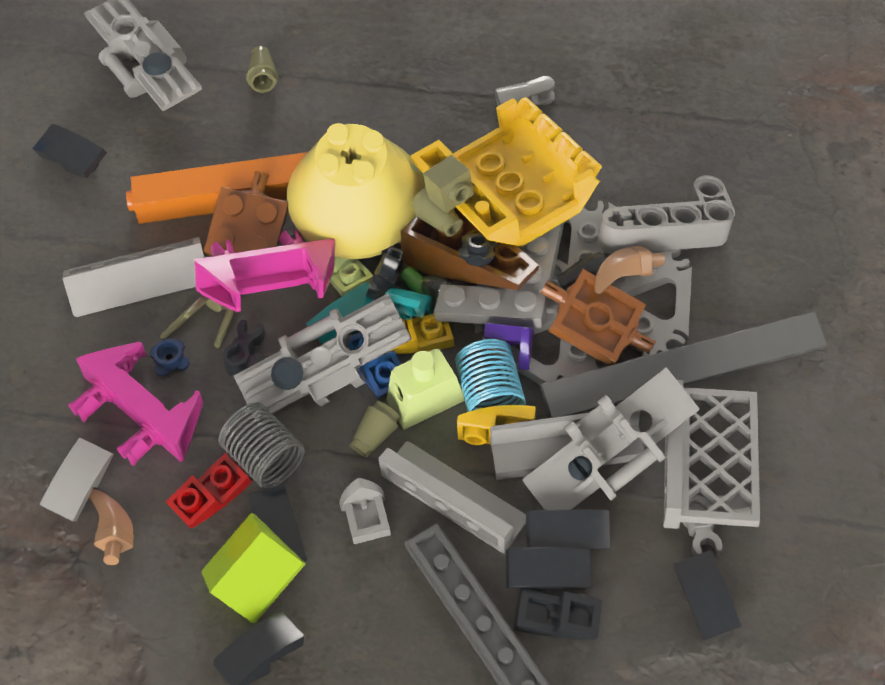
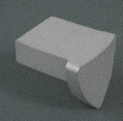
M362 478L354 480L344 490L339 502L341 511L346 512L354 544L391 535L383 501L386 500L384 491L376 483Z

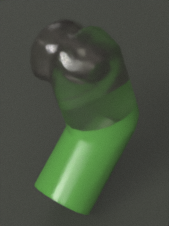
M413 267L406 268L400 275V279L413 292L431 296L433 299L438 298L441 284L453 285L451 279L442 278L438 275L422 277Z

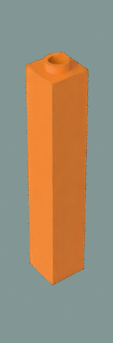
M308 152L132 176V191H126L129 212L135 211L139 224L214 214L221 187L239 191L251 190L255 171H260L261 175L262 172L269 175L264 194L270 198L286 200L291 175L297 164Z

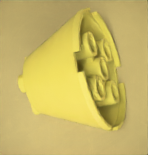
M336 123L328 128L327 133L295 167L287 188L288 211L291 221H293L306 242L333 238L335 239V257L345 259L369 258L382 254V250L398 242L401 244V230L416 217L415 210L412 208V201L417 193L425 188L422 174L411 161L410 155L383 137L378 131L358 124L343 125Z

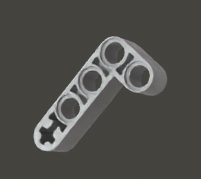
M709 175L700 176L694 182L689 202L622 206L605 210L600 223L597 245L608 254L628 248L629 246H642L650 250V252L721 246L728 239L735 217V209L721 180Z

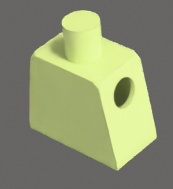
M433 349L429 352L419 351L413 355L410 361L395 367L391 371L387 403L399 414V423L403 430L465 401L457 377L440 349Z

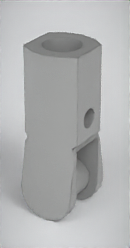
M541 76L526 83L495 89L496 105L498 107L512 98L518 104L524 97H527L536 106L548 105L555 99L553 92L555 82L549 76Z

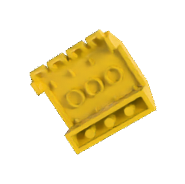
M527 97L522 98L518 104L512 98L496 107L499 128L455 153H452L440 140H437L410 156L411 161L422 173H425L450 155L460 161L470 171L474 195L469 197L464 203L456 206V208L487 240L520 247L580 213L600 182L596 176L602 168L601 164L589 153L583 151V148L566 132H562L563 130Z

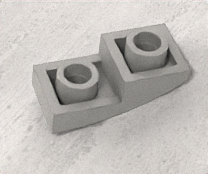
M79 438L55 474L39 505L71 521H77L93 487L98 488L114 454Z

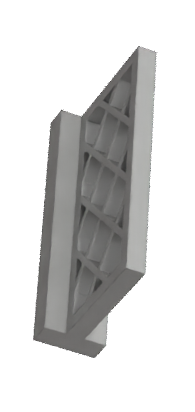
M677 380L684 388V380ZM684 388L693 401H705L712 409L702 417L695 413L665 436L663 528L679 529L680 522L759 527L760 492L757 392ZM732 403L749 404V412L740 419L726 408ZM718 414L731 424L721 434L707 423ZM699 428L713 439L703 448L698 447L690 439V435ZM737 430L749 440V444L740 451L726 440ZM718 445L732 456L721 466L707 455ZM689 450L693 453V455L690 458ZM699 460L713 471L702 481L689 471V468ZM738 462L750 472V476L741 483H738L726 472ZM717 478H721L733 489L721 499L707 487ZM689 483L693 486V488L690 489V490H689ZM749 486H750V493L746 490V488H748ZM699 492L713 504L706 511L689 510V500ZM739 495L750 505L751 514L735 513L726 504Z

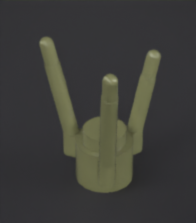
M202 295L161 333L160 338L165 340L206 304L216 312H220L222 309L227 310L214 342V347L219 348L235 311Z

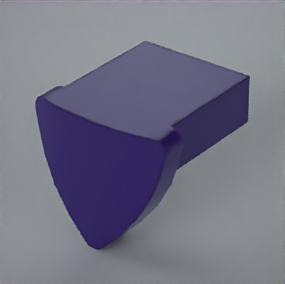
M486 323L484 338L505 341L510 346L520 347L519 369L530 370L534 330L531 327Z

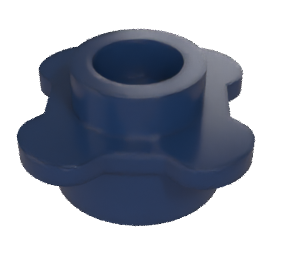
M165 339L151 348L150 356L155 359L156 366L154 371L158 376H166L169 372L177 369L183 371L188 368L190 362L184 356L183 350L185 345L181 340ZM173 356L171 360L166 359L167 357Z

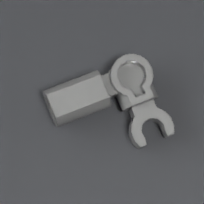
M696 495L689 500V510L706 511L713 505L707 498ZM719 495L718 497L721 499L725 495ZM739 495L726 504L735 513L751 514L750 505ZM682 522L688 529L689 535L694 537L691 548L692 556L702 553L700 546L703 544H708L713 548L715 557L720 556L722 541L717 534L712 532L715 529L714 524Z

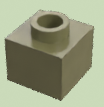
M452 155L423 173L428 199L445 213L464 203L469 197L474 195L469 169Z

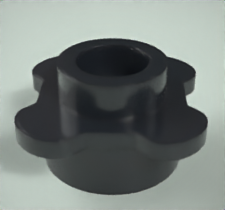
M469 233L462 237L464 245L463 248L459 249V256L469 265L485 266L494 259L495 253L493 248L498 245V242L487 240L481 233Z

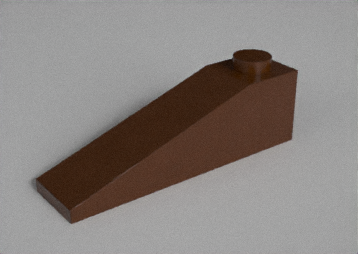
M456 207L453 209L463 221V225L451 237H448L445 233H442L418 217H415L401 230V250L404 251L402 254L404 264L430 276L519 290L539 270V265L519 247L500 242L493 248L495 257L489 264L485 266L469 265L459 256V249L463 248L464 245L462 237L469 233L476 234L481 232Z

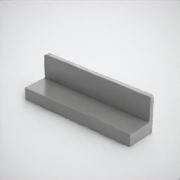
M200 237L63 271L62 279L73 316L79 317L195 287L194 259L205 258Z
M640 411L634 412L630 417V426L640 432ZM589 413L490 427V448L496 480L529 475L572 441V438L563 427L572 420L576 424ZM636 439L604 465L630 462L644 451L642 441Z
M409 441L405 442L397 453L387 447L379 457L381 476L503 554H505L506 549L511 546L526 526V514Z

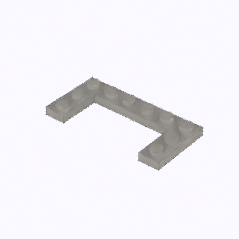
M564 222L520 248L539 265V270L519 290L441 284L434 310L436 321L474 324L492 323L543 328L549 298L540 294L547 280L552 283Z

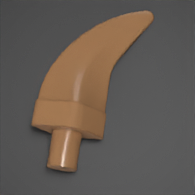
M629 246L612 253L601 264L597 272L595 292L601 294L613 282L623 276L652 275L653 267L664 265L665 258L663 253H651L650 250L642 246Z
M93 488L89 498L99 514L94 546L104 551V563L116 565L119 562L120 553L133 547V525L128 514L119 503L107 494Z

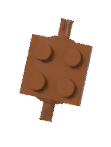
M255 171L251 190L239 191L221 187L203 251L205 256L213 257L211 246L216 241L226 250V240H229L233 245L235 253L279 246V239L283 233L288 214V202L270 198L264 194L267 179L269 178L268 174L262 172L261 175L260 171Z
M584 269L567 291L547 280L540 294L559 303L557 316L548 332L608 366L616 363L622 350L629 344L644 351L646 354L651 352L656 341L637 331L639 317L646 306L645 303L613 285H610L601 294H597L595 292L596 276Z

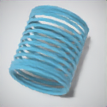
M484 339L465 346L457 353L455 364L468 412L480 409L475 407L476 405H492L512 395L514 396L510 400L496 406L507 405L517 397L518 399L511 405H516L519 401V405L526 404L511 346L508 343L498 339ZM486 348H499V349H503V350L506 351V352L499 351V350H487V351H482V352H478V353H475V354H473V355L467 357L465 360H463V361L461 362V360H462L465 356H467L468 354L473 353V352L478 351V350L486 349ZM488 353H500L506 355L505 357L500 355L484 356L468 362L464 367L462 366L468 360L479 355H484ZM495 358H501V359H502V360L482 362V363L476 364V365H474V366H472V367H470V368H467L469 365L474 364V363H476V362H478V361H481V360L495 359ZM493 364V365H491V366H487V367H483V368H478V367L483 366V365ZM502 395H506L500 399L491 402H482L484 400H490L493 398L500 397Z

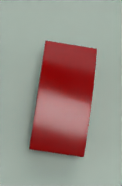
M224 453L199 479L192 475L166 503L192 529L230 503L253 480Z

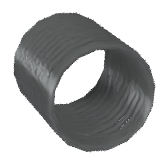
M260 402L249 403L233 413L224 423L218 438L219 445L230 454V457L234 458V461L238 462V465L242 466V469L257 482L259 487L264 489L275 487L290 477L300 465L305 453L304 445ZM256 410H262V411H260V412H256V413H254V414L248 416L246 419H244L243 421H241V422L234 428V430L231 432V434L229 435V437H228V439H227V442H226V444H225L226 436H227L228 433L230 432L231 428H232L239 420H241L243 417H245L247 414H249V413H251V412H254V411H256ZM261 414L260 417H258V418L252 420V421L249 422L247 425H245V426L237 433V435L235 436V438L233 439V441H232L231 444L229 445L230 440H231V438L233 437V435L235 434V432H236L244 423H246V422H247L248 420H250L251 418H253V417L258 416V415ZM255 422H257V424H256L255 426H253L251 429H249V430L240 438V440L237 441V439L239 438V436H240L248 427H250L252 424H254ZM256 435H258L250 444H248ZM292 446H294V449H293V451H292L290 457H289L288 460L283 464V466H282L281 468H279L274 474L270 475L269 477H267V478H265V479H262V477H264V476L270 474V473L273 472L278 466L281 465V463L286 459V457L288 456L289 452L291 451ZM298 446L297 455L291 463V465L286 469V471H284L278 478L268 483H262L272 479L273 477L277 476L282 470H284V468L292 460ZM287 449L285 455L280 459V461L276 465H274L270 470L264 473L266 469H268L273 463H275L278 460V458L283 454L284 450Z

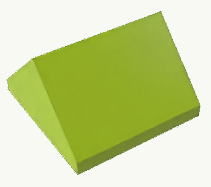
M251 513L204 567L201 573L211 594L250 622L256 623L306 563L254 513Z

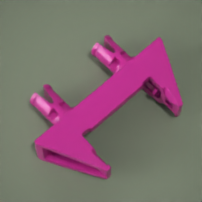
M294 229V239L291 238L287 231L281 234L279 239L281 246L235 253L233 245L229 240H226V250L216 241L211 246L213 257L194 259L196 291L235 312L241 311L240 294L281 289L309 283L312 289L316 290L318 298H323L335 269V239L331 238L304 243L301 233Z
M141 342L89 353L76 359L84 378L92 384L87 391L68 404L75 415L79 414L82 422H85L105 402H113L141 427L137 433L117 448L124 459L128 457L132 466L156 444L162 445L180 462L184 461L204 404L198 390L185 403L180 402L168 411L162 402L129 375L133 370L134 364L142 357L145 358L147 356Z

